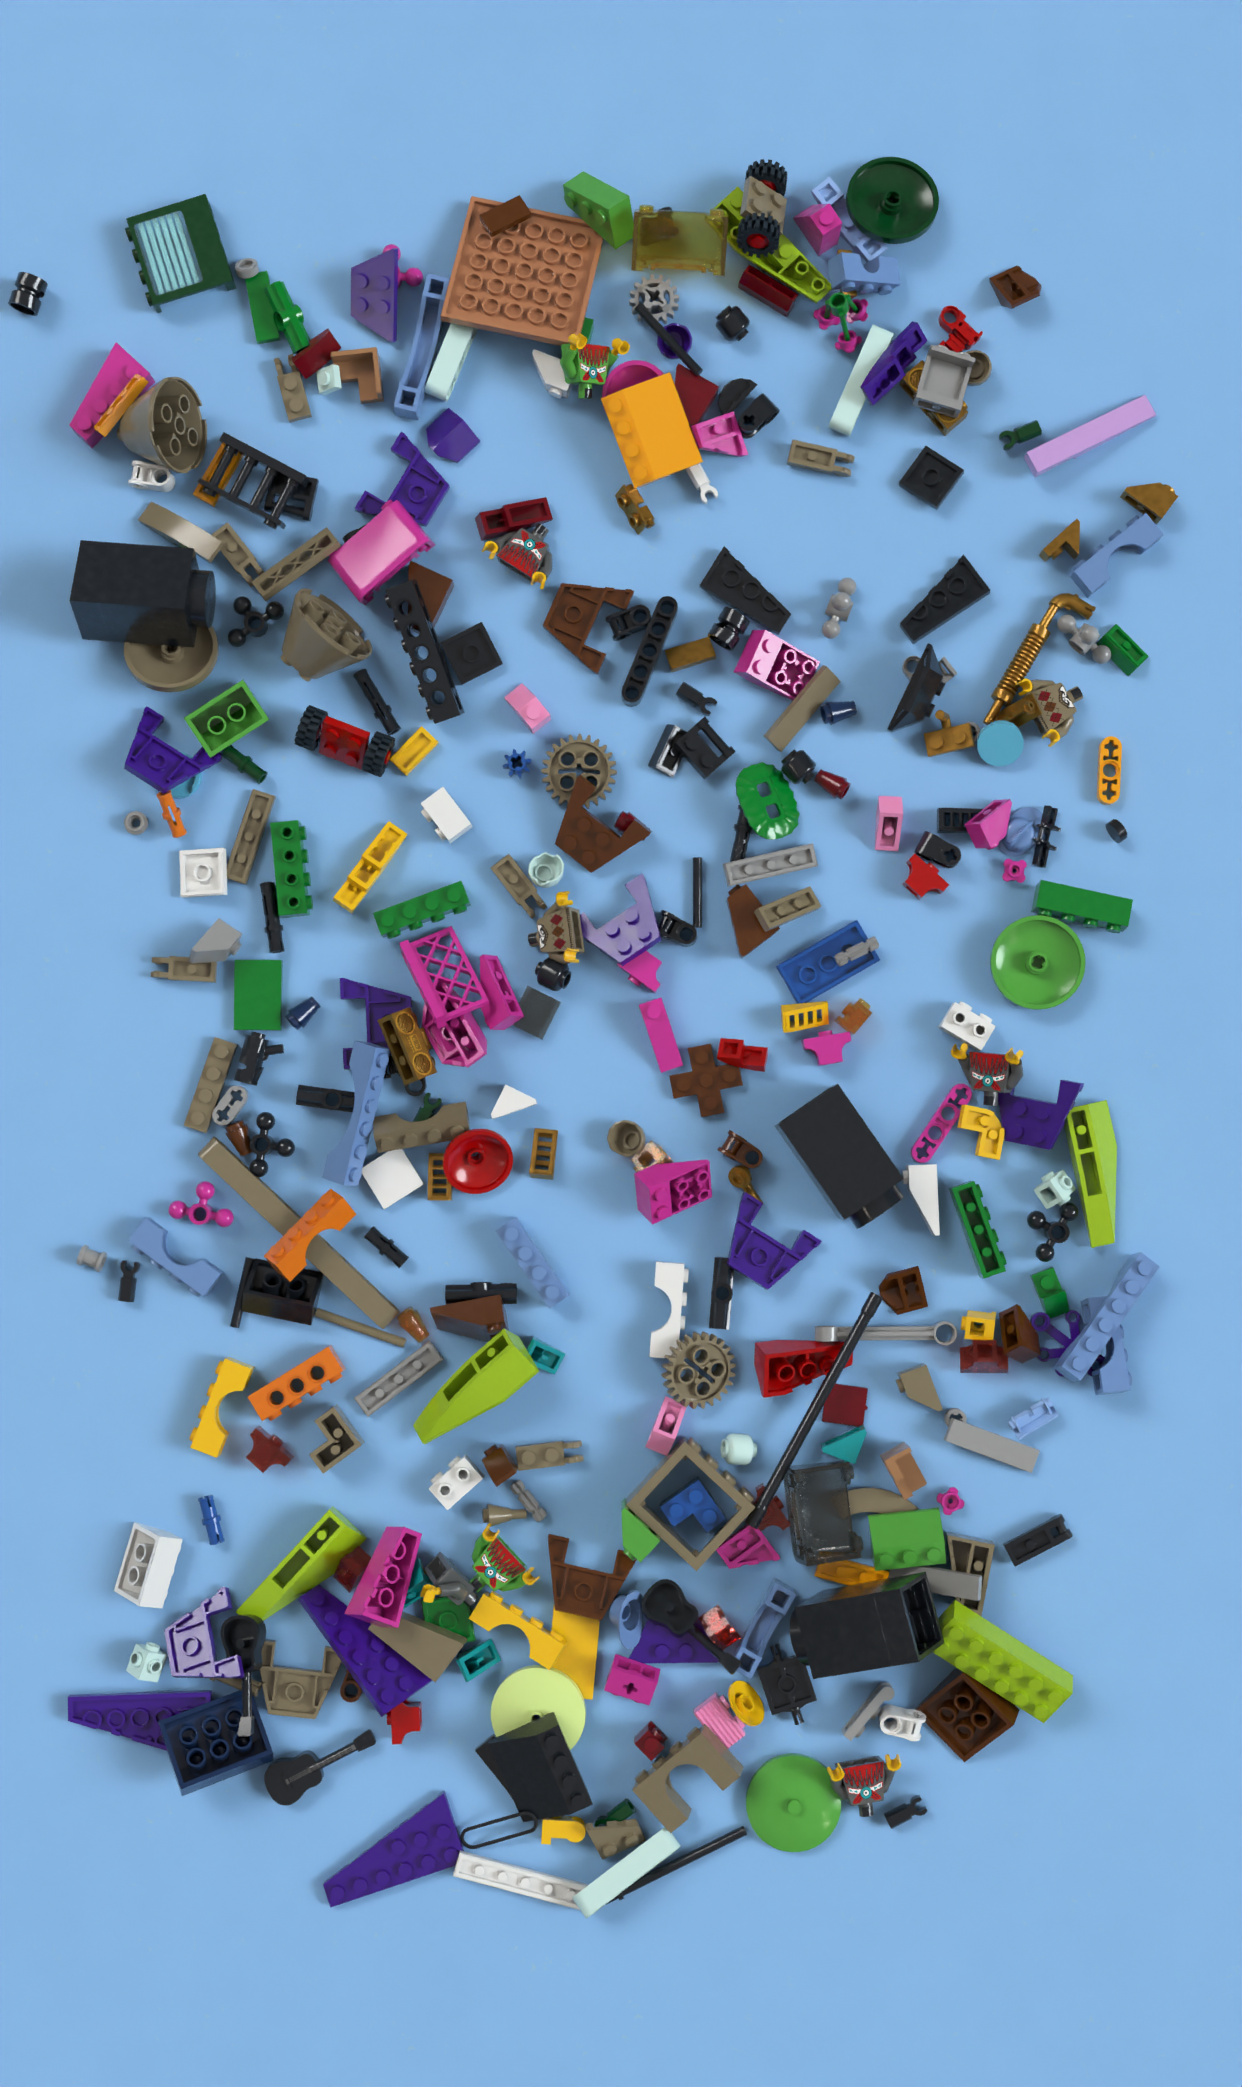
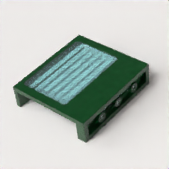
M206 194L126 218L128 227L125 228L129 242L133 241L135 249H132V254L136 264L140 263L142 270L138 271L142 284H147L149 291L145 295L149 306H154L157 313L162 312L161 304L225 285L227 291L236 289Z

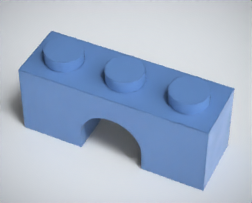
M841 252L827 261L832 289H841L842 292L854 290L860 291L861 294L877 292L879 295H887L894 288L901 285L896 257L877 256L863 267L860 254Z

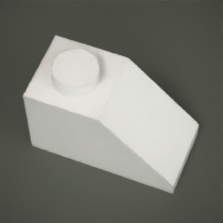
M534 349L532 352L533 362L545 389L556 398H561L562 396L568 398L573 384L565 382L564 372L560 365L561 359Z

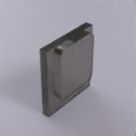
M527 985L519 1002L524 1017L515 1022L513 1026L543 1040L561 1002Z

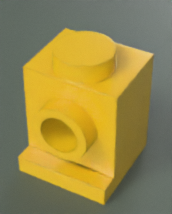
M968 1310L967 1316H962L961 1330H965L964 1339L993 1342L996 1312L988 1313Z

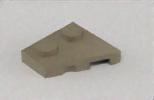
M636 1819L607 1821L606 1826L594 1827L593 1823L585 1824L586 1831L602 1860L646 1841Z

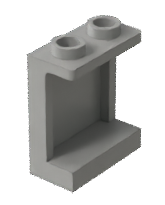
M931 345L912 405L957 419L962 409L964 394L975 358L966 352L948 350L943 345Z

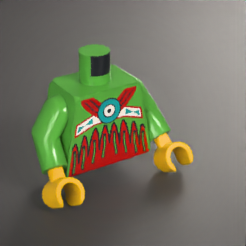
M581 333L578 335L571 334L568 337L569 344H561L562 358L560 365L564 372L565 382L578 385V399H592V386L605 384L612 365L619 357L618 353L621 355L626 354L630 349V345L626 341L615 338L612 341L613 349L610 350L608 346L586 344L587 338Z
M489 1523L475 1541L471 1556L474 1562L472 1568L477 1573L470 1580L475 1588L474 1590L478 1593L483 1587L488 1585L493 1591L499 1589L504 1592L519 1589L525 1585H533L540 1578V1576L533 1577L531 1575L534 1567H530L526 1571L527 1566L498 1535L500 1530L498 1529L495 1533L489 1529L492 1524Z

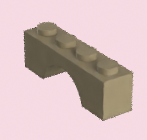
M466 1101L442 1105L436 1115L423 1121H405L396 1113L376 1116L373 1121V1134L378 1153L452 1141L461 1133L470 1130V1119Z

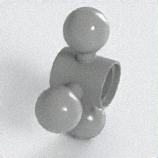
M851 578L842 579L838 584L839 593L832 594L825 614L831 616V620L826 621L822 626V633L826 638L833 639L839 635V620L847 622L854 603L851 601L850 596L856 591V583Z
M1063 615L1059 618L1057 622L1058 629L1062 633H1071L1073 635L1069 640V645L1076 652L1085 655L1090 649L1093 652L1092 657L1094 661L1099 664L1107 663L1110 660V649L1105 645L1098 646L1095 644L1100 638L1096 627L1084 623L1078 629L1073 616Z

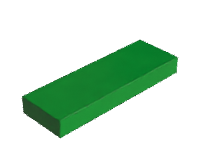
M258 272L254 277L245 278L256 341L257 344L279 341L280 335L273 320L274 311L264 292V289L270 285L268 272Z

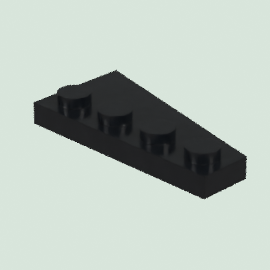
M963 554L957 564L944 575V578L902 620L900 628L912 644H915L990 594V589Z

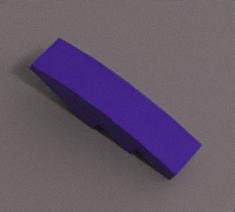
M912 321L896 337L863 381L860 388L870 405H875L906 375L903 370L917 358L914 353L927 342L917 322Z

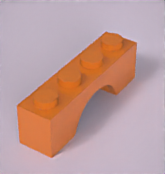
M329 1189L270 1248L264 1257L277 1273L291 1282L307 1265L306 1250L310 1241L318 1233L326 1229L341 1231L356 1213L341 1195Z

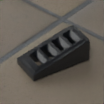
M938 808L937 833H968L966 827H964L963 815L968 814L969 821L972 819V814H978L983 809ZM945 815H950V826H946ZM954 815H959V826H955Z

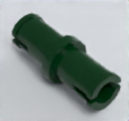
M232 745L224 750L222 757L234 764L240 773L247 774L257 784H261L265 780L268 773L252 762L253 759L250 756L243 755Z

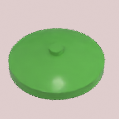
M1028 916L1008 925L997 937L990 955L991 975L998 990L1012 1003L1027 1009H1048L1063 1003L1076 992L1085 972V953L1080 939L1068 925L1048 916Z
M789 1753L776 1756L757 1769L747 1788L746 1810L753 1830L765 1843L786 1852H802L820 1845L834 1831L841 1813V1799L831 1788L830 1775L825 1765L810 1756Z

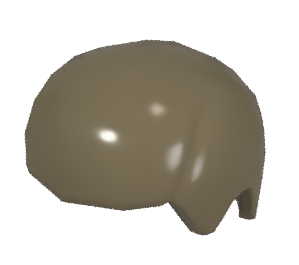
M967 351L966 353L975 358L967 385L979 386L986 382L991 375V361L988 355L981 351Z
M629 1120L615 1122L609 1129L607 1136L610 1149L625 1157L639 1154L644 1148L646 1139L642 1127Z

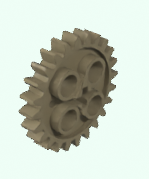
M578 734L577 740H574L572 735H569V742L566 743L560 738L561 746L552 744L555 752H546L550 760L542 761L548 768L541 769V773L548 776L543 778L542 781L543 783H550L546 787V792L554 791L551 798L555 799L559 796L560 806L565 801L569 803L577 779V775L574 773L577 771V767H582L583 772L600 771V774H581L584 778H591L597 782V788L585 802L587 810L590 807L589 802H593L598 806L597 798L600 797L602 800H606L604 792H612L608 784L616 783L610 776L617 775V771L610 768L616 765V761H609L613 756L612 752L604 753L607 745L598 747L599 739L592 743L590 735L587 736L586 740H582L581 734ZM565 755H571L574 758V762L566 766L562 764L561 759ZM592 755L598 761L594 766H588L584 762L585 758ZM559 770L573 771L563 774L558 773ZM563 779H572L574 785L570 789L563 788L561 786Z
M693 1332L692 1338L684 1335L685 1342L677 1339L678 1347L670 1346L672 1355L664 1356L669 1362L662 1364V1367L667 1369V1372L662 1373L661 1376L668 1379L663 1383V1386L669 1388L667 1393L674 1396L673 1400L678 1403L680 1402L684 1407L689 1405L695 1409L698 1404L699 1407L704 1409L705 1402L713 1406L714 1398L721 1401L720 1393H728L725 1386L733 1385L729 1381V1377H734L736 1374L730 1371V1369L736 1367V1364L730 1360L735 1356L729 1352L731 1348L726 1344L724 1345L725 1341L720 1338L717 1339V1336L712 1333L709 1336L708 1333L702 1332L700 1336V1334ZM701 1350L699 1357L695 1358L696 1352ZM688 1358L703 1372L713 1378V1382L710 1383L698 1371L689 1366L684 1359ZM717 1363L716 1369L711 1372L713 1365ZM686 1369L685 1375L680 1377L681 1372ZM703 1382L702 1388L697 1391L698 1385Z

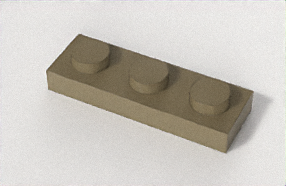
M809 886L757 908L754 914L763 930L767 932L818 910L821 904Z

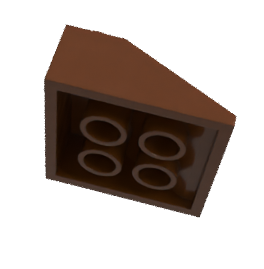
M958 1668L953 1670L915 1708V1710L921 1711L926 1715L925 1723L964 1762L1015 1724L1019 1709L1013 1703Z

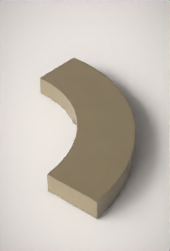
M876 1487L853 1488L829 1498L842 1519L861 1512L882 1514L919 1510L908 1499L904 1500L901 1495Z

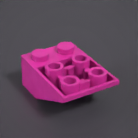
M752 630L734 673L793 701L812 679L820 661L767 630Z
M708 1159L655 1164L634 1173L637 1208L652 1225L712 1197L710 1161Z

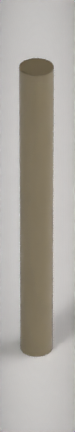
M320 1308L316 1310L315 1317L404 1348L405 1338Z

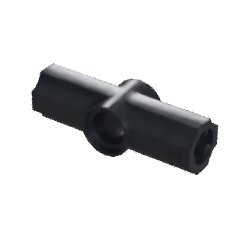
M306 1085L298 1086L296 1105L353 1113L355 1092ZM330 1093H336L339 1097V1102L335 1106H329L326 1102V1098Z
M714 1258L709 1328L729 1330L734 1269L727 1265L728 1258ZM722 1286L728 1290V1297L725 1300H719L715 1296L718 1287Z
M472 1282L462 1285H445L446 1305L495 1295H501L503 1304H517V1283L492 1284V1282Z

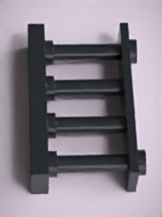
M223 432L219 441L225 446V452L210 481L207 482L199 478L198 483L204 487L202 491L212 497H215L217 494L265 519L263 523L275 530L277 526L285 529L286 525L279 520V517L294 488H298L299 485L306 488L310 481L305 474ZM239 453L245 456L244 460L246 462L230 493L218 488V485L233 456ZM260 464L266 467L264 470L266 473L249 504L239 499L238 496L253 467H257ZM279 474L286 478V485L269 515L258 508L274 477H277Z

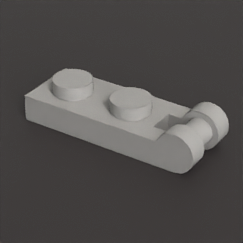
M886 1681L881 1682L841 1729L847 1739L852 1741L854 1737L858 1738L864 1732L866 1722L869 1719L873 1720L879 1714L881 1704L884 1701L893 1699L894 1690L890 1683Z

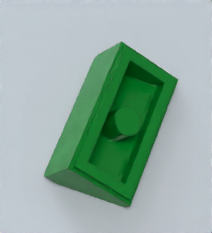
M1117 624L1096 643L1098 646L1105 645L1110 649V659L1127 676L1131 675L1149 657Z

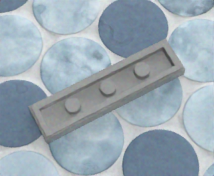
M813 843L722 864L727 887L818 866Z
M428 1341L354 1399L367 1417H369L444 1359L431 1341Z
M955 1418L951 1419L944 1440L1030 1473L1033 1471L1040 1452L1038 1449Z
M930 1566L890 1569L889 1578L926 1572L931 1593L974 1601L981 1600L982 1575Z

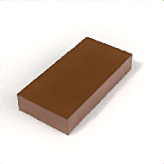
M520 195L480 214V221L491 237L531 218V211Z

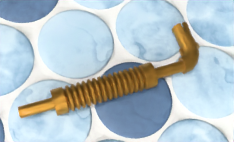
M1062 593L1051 599L1049 602L1050 606L1039 625L1035 623L1031 625L1028 634L1025 636L1026 638L1023 639L1024 642L1019 646L1015 657L1012 659L1013 661L1010 662L1006 672H1004V676L1001 678L1002 680L999 681V684H997L991 697L995 701L983 720L984 724L990 725L995 720L1002 706L1010 705L1014 698L1013 696L1016 695L1018 688H1020V685L1016 686L1015 683L1025 679L1029 669H1031V665L1036 660L1035 658L1040 653V650H1042L1044 642L1047 641L1051 634L1047 628L1057 610L1065 608L1070 611L1071 609L1086 618V620H1089L1093 614L1092 611H1095V606L1080 599L1077 594Z

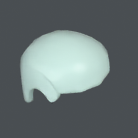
M544 852L534 857L529 863L528 876L539 887L549 888L555 886L563 877L564 863L559 855H551Z

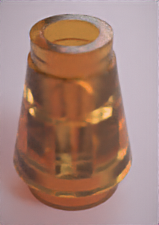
M412 1306L397 1316L398 1324L416 1339L418 1343L429 1336L418 1311L414 1310Z

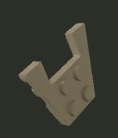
M265 1639L261 1652L263 1663L260 1673L268 1714L316 1719L342 1661L331 1646H325L322 1671L274 1665L276 1640Z

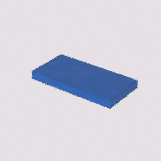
M857 920L776 966L797 1004L811 1001L880 961L874 950L872 952L868 951L867 954L853 961L849 960L843 966L837 965L834 958L836 954L842 951L846 952V949L861 942L865 943V940L868 939Z

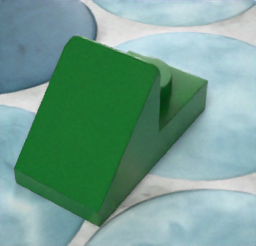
M1054 1267L1030 1275L1044 1313L1050 1319L1070 1311L1066 1292L1060 1286Z

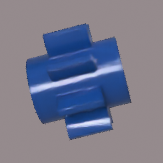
M513 749L511 756H504L508 764H504L503 769H510L509 777L517 774L519 779H521V774L524 771L530 773L526 765L532 762L531 759L525 760V751L518 754ZM520 759L522 767L517 766L514 769L512 762H517Z

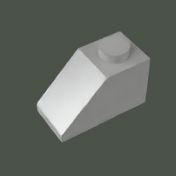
M218 918L191 949L188 961L192 964L225 961L230 955L234 956L239 951L242 933Z

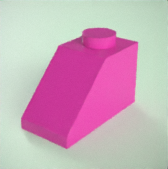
M1010 799L994 800L964 824L975 848L993 849L1006 836L1012 806Z

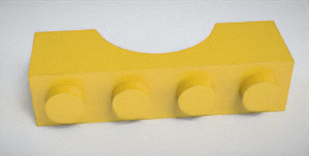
M231 1357L225 1358L224 1361L220 1360L215 1374H218L215 1383L210 1384L207 1391V1396L210 1398L207 1405L201 1407L198 1415L201 1421L198 1428L194 1427L189 1440L192 1441L190 1448L216 1458L221 1455L229 1432L220 1422L219 1406L228 1393L243 1391L247 1388L255 1368L254 1366Z
M491 1591V1593L485 1592L469 1619L487 1631L502 1624H510L520 1628L529 1640V1657L550 1670L567 1643L563 1640L564 1636L554 1629L549 1631L544 1628V1623L536 1617L532 1616L530 1619L522 1614L524 1610L519 1606L506 1604L503 1602L504 1598L494 1591Z

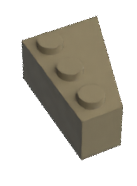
M946 1531L951 1570L982 1575L981 1600L974 1601L955 1597V1600L982 1616L995 1544L991 1540Z

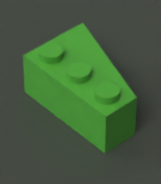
M584 171L563 184L566 205L615 250L636 236L629 195Z

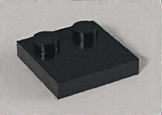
M925 446L899 481V486L937 510L964 474V469L928 446Z
M482 622L440 643L461 685L503 665Z

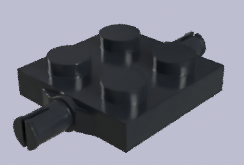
M779 1643L775 1644L777 1653L773 1645L769 1647L774 1660L769 1664L757 1667V1671L771 1714L791 1712L794 1724L799 1725L796 1715H798L800 1723H804L800 1708L805 1704L817 1701L806 1666L798 1660L796 1655L783 1657Z

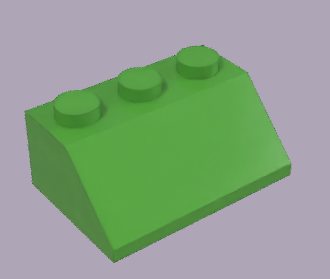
M244 679L184 717L210 758L269 720Z
M624 1498L622 1501L623 1552L632 1561L637 1559L641 1563L660 1542V1537L626 1506V1498Z
M939 1507L868 1515L871 1558L875 1571L946 1563L945 1540Z

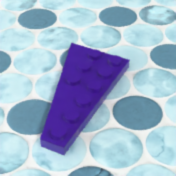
M316 1586L299 1598L300 1604L381 1717L433 1681L368 1629L371 1625L370 1623L344 1614L348 1606L322 1586Z
M212 1690L69 1695L68 1721L93 1729L98 1728L108 1731L113 1735H121L131 1738L133 1741L167 1751L158 1721L212 1701Z
M445 1791L323 1883L330 1908L456 1865L459 1851H464Z

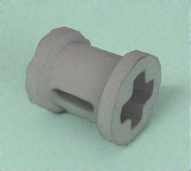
M83 1245L76 1263L78 1265L90 1266L95 1268L96 1272H100L105 1264L107 1253H99L89 1249V1246Z

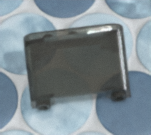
M849 1461L790 1466L783 1479L792 1551L795 1560L800 1564L813 1566L862 1558V1538L857 1536L852 1529L847 1485L851 1483V1479H854V1470Z

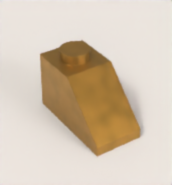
M1159 482L1127 487L1120 498L1143 515L1146 513L1154 523L1158 524L1178 498V495L1175 494V490L1172 487Z

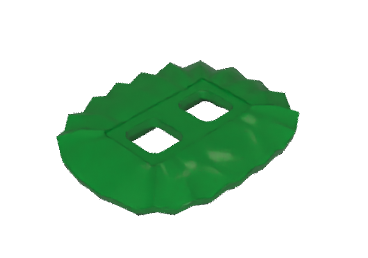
M761 762L744 768L739 773L735 783L736 795L743 809L744 816L754 832L760 837L770 840L783 838L791 834L798 826L800 813L797 810V802L794 799L793 791L789 788V782L784 779L782 771L777 770L774 765ZM766 783L770 795L761 797L757 785ZM772 804L776 805L779 812V817L773 819L769 817L766 811V806Z

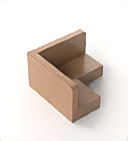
M377 347L331 352L333 364L339 366L341 383L358 381L361 404L384 401L380 357Z
M905 1442L880 1455L904 1500L913 1496L912 1492L927 1484L910 1453V1447Z

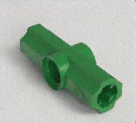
M277 281L267 286L264 292L274 311L273 320L275 326L279 331L284 332L293 354H298L310 346V338L303 325L304 317L302 310L298 305L293 304L284 282Z

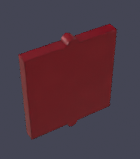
M835 1384L823 1406L822 1421L858 1427L863 1425L865 1410L868 1409L866 1406L868 1388Z

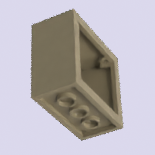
M683 1437L672 1448L668 1456H665L626 1498V1506L697 1571L754 1510L755 1505L753 1495L744 1486L740 1489L736 1485V1479L727 1470L724 1472L719 1470L718 1462L710 1454L703 1455L700 1452L702 1450L701 1446L693 1438L687 1440ZM682 1458L684 1460L689 1458L737 1503L735 1507L738 1511L700 1552L693 1549L644 1501Z

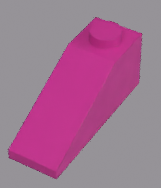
M480 956V984L489 1000L488 1005L481 1007L485 1022L490 1030H506L524 1017L498 956Z
M662 998L640 1004L639 1009L661 1073L683 1066Z

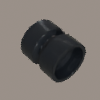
M19 272L15 282L17 290L12 291L8 304L22 313L37 316L41 306L39 298L44 297L48 284L33 274Z
M724 607L718 617L719 623H714L708 633V637L719 646L733 651L740 640L738 635L744 634L750 621L738 611L730 607Z

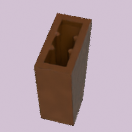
M410 561L408 581L417 580L433 627L435 628L453 590L454 582L446 576ZM408 602V614H410L412 606ZM413 623L411 630L420 634L419 626Z
M738 884L728 892L730 896L726 900L738 954L741 959L780 930L779 927L767 932L763 930L754 914V911L763 905L746 884L742 887Z

